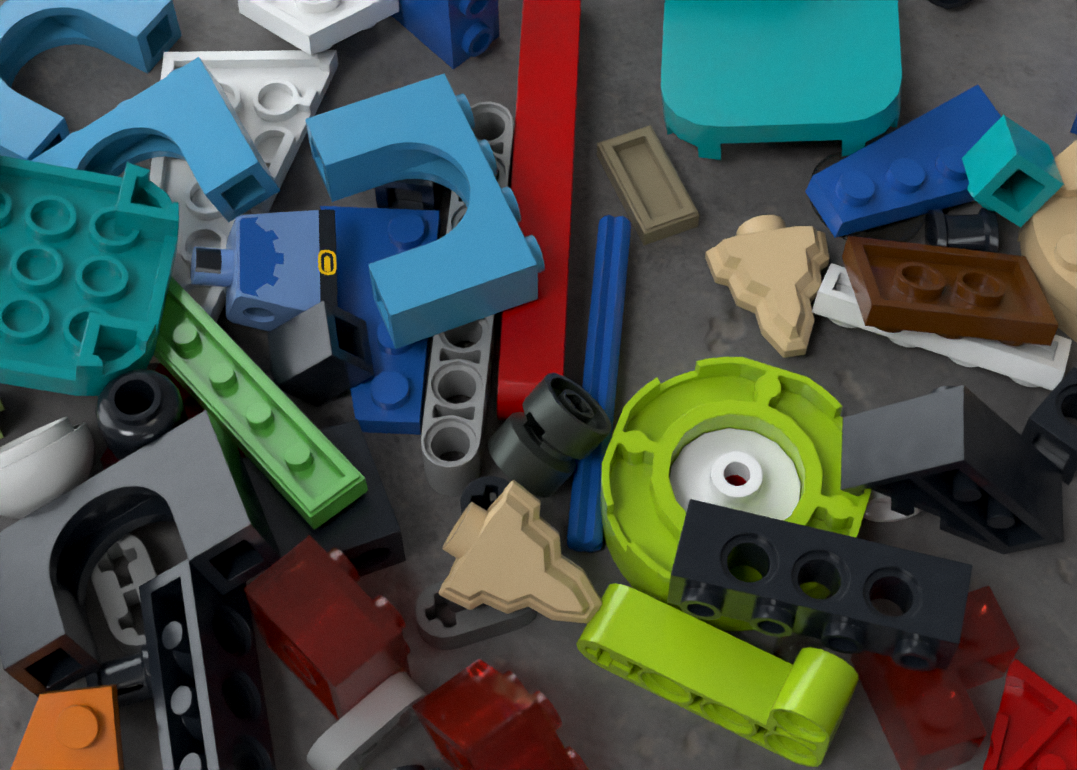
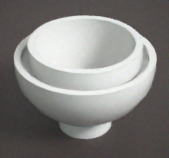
M63 417L0 447L1 516L22 519L88 480L93 466L94 442L86 422L72 426L69 418Z

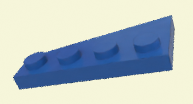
M976 85L813 175L805 192L834 238L926 214L929 210L945 209L975 201L967 189L969 180L962 157L1001 118V115L980 86Z
M320 206L321 210H335L338 307L365 320L367 325L374 375L350 388L355 420H358L362 432L421 435L430 337L395 349L373 298L368 264L440 239V211Z

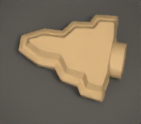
M776 215L753 217L738 228L737 236L724 239L717 246L706 251L705 259L714 282L728 286L736 306L755 313L762 336L783 358L805 355L814 324L810 303L816 298L822 283L820 271L827 267L829 263L826 235L824 232L817 231L813 226L786 228L784 220Z
M515 480L508 484L487 511L471 502L454 525L442 549L456 559L449 575L440 588L439 595L469 610L482 603L506 614L530 607L551 620L588 624L602 606V600L584 569L561 554L559 532L539 516L540 500Z

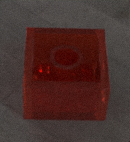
M309 535L247 585L244 591L263 642L327 712L338 721L390 676L405 671L411 678L407 659L411 650L404 640L402 632L406 628V623L396 608L382 595H378L372 600L357 584L360 576L348 558L337 548H333L327 553Z

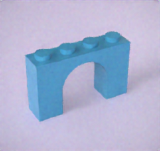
M7 0L0 7V155L31 161L70 135L64 117L11 89L15 76L30 59L54 47L73 44L86 45L98 48L148 74L161 60L164 52H168L182 36L173 1Z
M199 57L185 66L173 70L164 79L133 98L121 102L109 113L83 129L71 133L62 142L31 160L119 176L125 171L127 162L135 165L143 160L155 157L179 158L187 161L203 193L228 223L281 191L223 88Z
M445 73L305 119L311 154L332 202L397 180L423 179L449 188L467 206L462 220L442 238L368 264L373 298L395 349L538 299V273L545 270L544 259L538 242L533 235L523 236L518 222L521 221V215L514 193L509 186L500 188L494 176L497 175L498 170L493 151L486 139L477 141L472 131L475 128V121L470 104L463 93L455 96Z

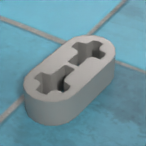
M126 534L107 550L91 575L108 627L121 650L128 655L141 652L142 644L146 643L145 635L138 636L136 630L132 628L134 626V619L129 607L141 602L139 586L157 576L147 549L141 540L131 534ZM121 556H125L129 562L128 570L133 581L132 584L124 587L121 586L116 574L113 572L114 564L112 560Z
M405 671L390 676L317 739L308 752L306 761L314 770H362L420 718L429 704L430 697Z

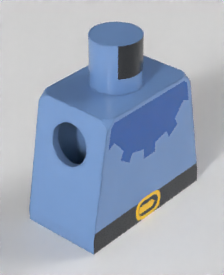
M335 210L246 214L236 217L227 239L226 249L193 248L190 270L191 284L226 287V318L232 323L265 331H272L323 300L338 307Z

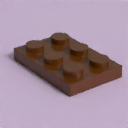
M855 236L847 237L842 259L865 326L875 327L889 333L907 330L935 333L947 339L972 337L997 340L1010 346H1021L1025 343L1051 346L1059 324L1025 256Z

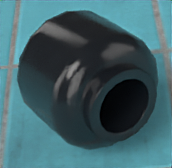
M132 370L108 382L98 396L95 410L98 427L105 443L119 460L124 459L189 420L179 389L167 376L154 370Z

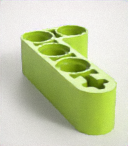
M617 583L608 585L601 598L602 606L586 625L576 643L578 650L583 656L599 667L792 762L808 767H818L822 763L859 680L857 672L851 665L832 653L812 647L800 650L794 664H791L634 588Z

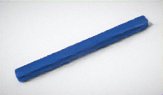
M606 215L599 220L582 388L603 408L612 428L609 435L587 458L575 459L576 468L573 472L567 545L571 550L577 552H597L601 549L603 542V524L600 507L602 461L613 432L631 235V222L624 216L614 217Z

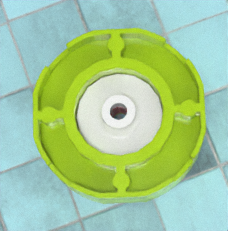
M717 357L696 361L694 371L675 376L663 383H660L658 377L647 383L624 406L602 461L600 507L603 534L612 559L621 574L634 589L682 611L679 605L667 603L671 571L690 499L857 538L872 489H865L864 494L858 497L840 490L843 418L840 415L843 406L828 391L810 378L745 357ZM736 566L729 570L735 578L744 582H756L763 578L756 569L749 566ZM807 582L800 585L805 594L815 599H825L831 593L827 587L820 583ZM724 616L715 620L697 618L723 631L755 630L749 622Z

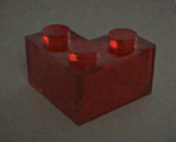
M989 585L968 592L960 644L947 670L935 668L931 671H914L899 666L893 661L892 657L864 650L851 656L850 660L901 770H947L969 762L987 734L966 690L1003 677L1020 648Z
M480 658L412 706L442 760L454 770H589L577 752L570 746L564 748L555 731L563 726L562 720L548 698L539 690L533 694L528 693L513 672L507 670L501 674Z

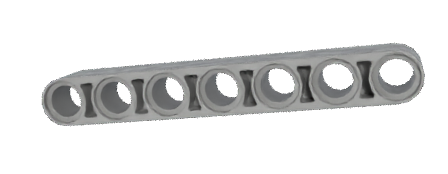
M488 101L470 106L475 121V128L472 131L477 141L486 139L493 151L498 170L497 175L494 176L500 188L507 186L511 188L514 146L513 116L506 107L499 103ZM451 191L446 234L458 225L467 210L466 204L453 191ZM499 313L439 333L433 337L421 446L426 480L432 489L442 495L450 497L462 496L464 489L472 481L481 478ZM462 341H470L476 343L475 345L466 348L454 346L455 344ZM457 395L468 396L471 398L470 400L459 404L449 403L446 401L447 399ZM449 451H458L465 454L463 458L457 461L447 462L439 459L440 455Z

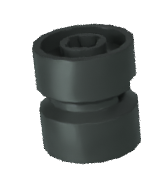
M557 373L547 374L525 398L522 404L524 412L512 413L490 437L487 443L490 455L503 473L510 480H515L531 494L542 498L552 496L574 472L576 468L575 459L587 458L609 435L612 428L608 416L598 402L577 383Z

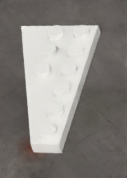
M302 50L164 52L161 80L173 70L185 66L197 57L203 61L223 88L280 189L307 133L305 119L315 116L339 65L337 50H326L312 56ZM174 157L152 158L150 181L165 191L172 203H179L177 253L172 277L217 323L226 304V287L191 284V258L194 247L226 249L227 239L234 220L228 223L205 196L187 161ZM278 192L242 215L269 213ZM154 355L150 363H160Z

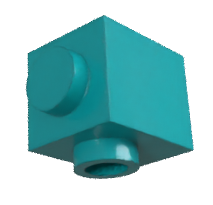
M1004 114L962 157L969 180L967 189L970 195L982 207L997 212L1020 228L1064 185L1049 144Z

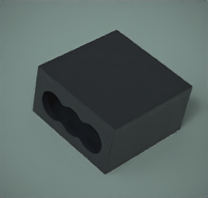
M357 419L338 426L326 427L320 431L365 477L368 491L315 530L248 457L242 458L283 559L268 568L273 585L293 571L299 570L301 572L297 582L287 591L279 593L277 588L275 589L280 601L303 582L296 596L292 594L280 605L406 561L401 529ZM295 576L289 577L284 582L283 587L289 586L294 581Z

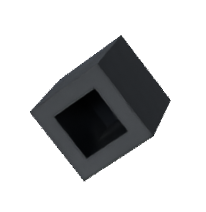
M325 300L267 333L271 358L270 371L275 385L281 391L313 405L319 406L374 375L366 321Z

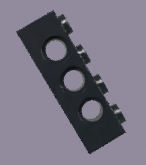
M690 499L671 571L667 603L679 605L682 611L700 619L715 620L724 616L749 622L753 629L770 636L785 637L794 633L819 639L825 647L840 653L858 654L864 650L889 656L899 666L914 671H931L935 668L947 670L960 644L973 565ZM736 566H749L756 569L763 578L756 582H744L735 578L729 570ZM807 582L820 583L829 589L832 597L827 599L812 598L802 591L800 585ZM875 599L890 600L899 606L903 615L896 617L883 615L873 607L871 601Z
M186 559L140 585L139 592L163 770H276L246 582L222 595L189 559Z

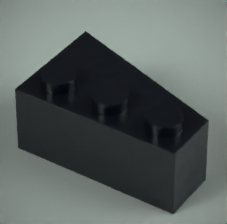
M966 386L938 387L928 395L843 417L840 490L858 497L864 494L865 489H872L891 498L892 511L909 516L914 514V507L940 517V530L1000 554L1064 542L1062 470Z

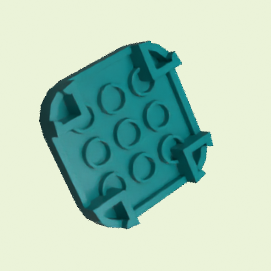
M665 0L661 65V96L667 135L674 133L679 139L698 147V157L721 160L722 144L825 140H841L843 157L864 148L865 142L884 133L890 126L897 128L901 112L902 93L898 0Z
M0 155V383L74 396H99L106 384L119 375L136 369H147L156 348L177 253L179 203H172L169 195L150 181L149 169L127 162L124 176L118 177Z

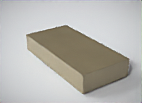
M651 125L597 143V157L643 246L698 227L699 213Z

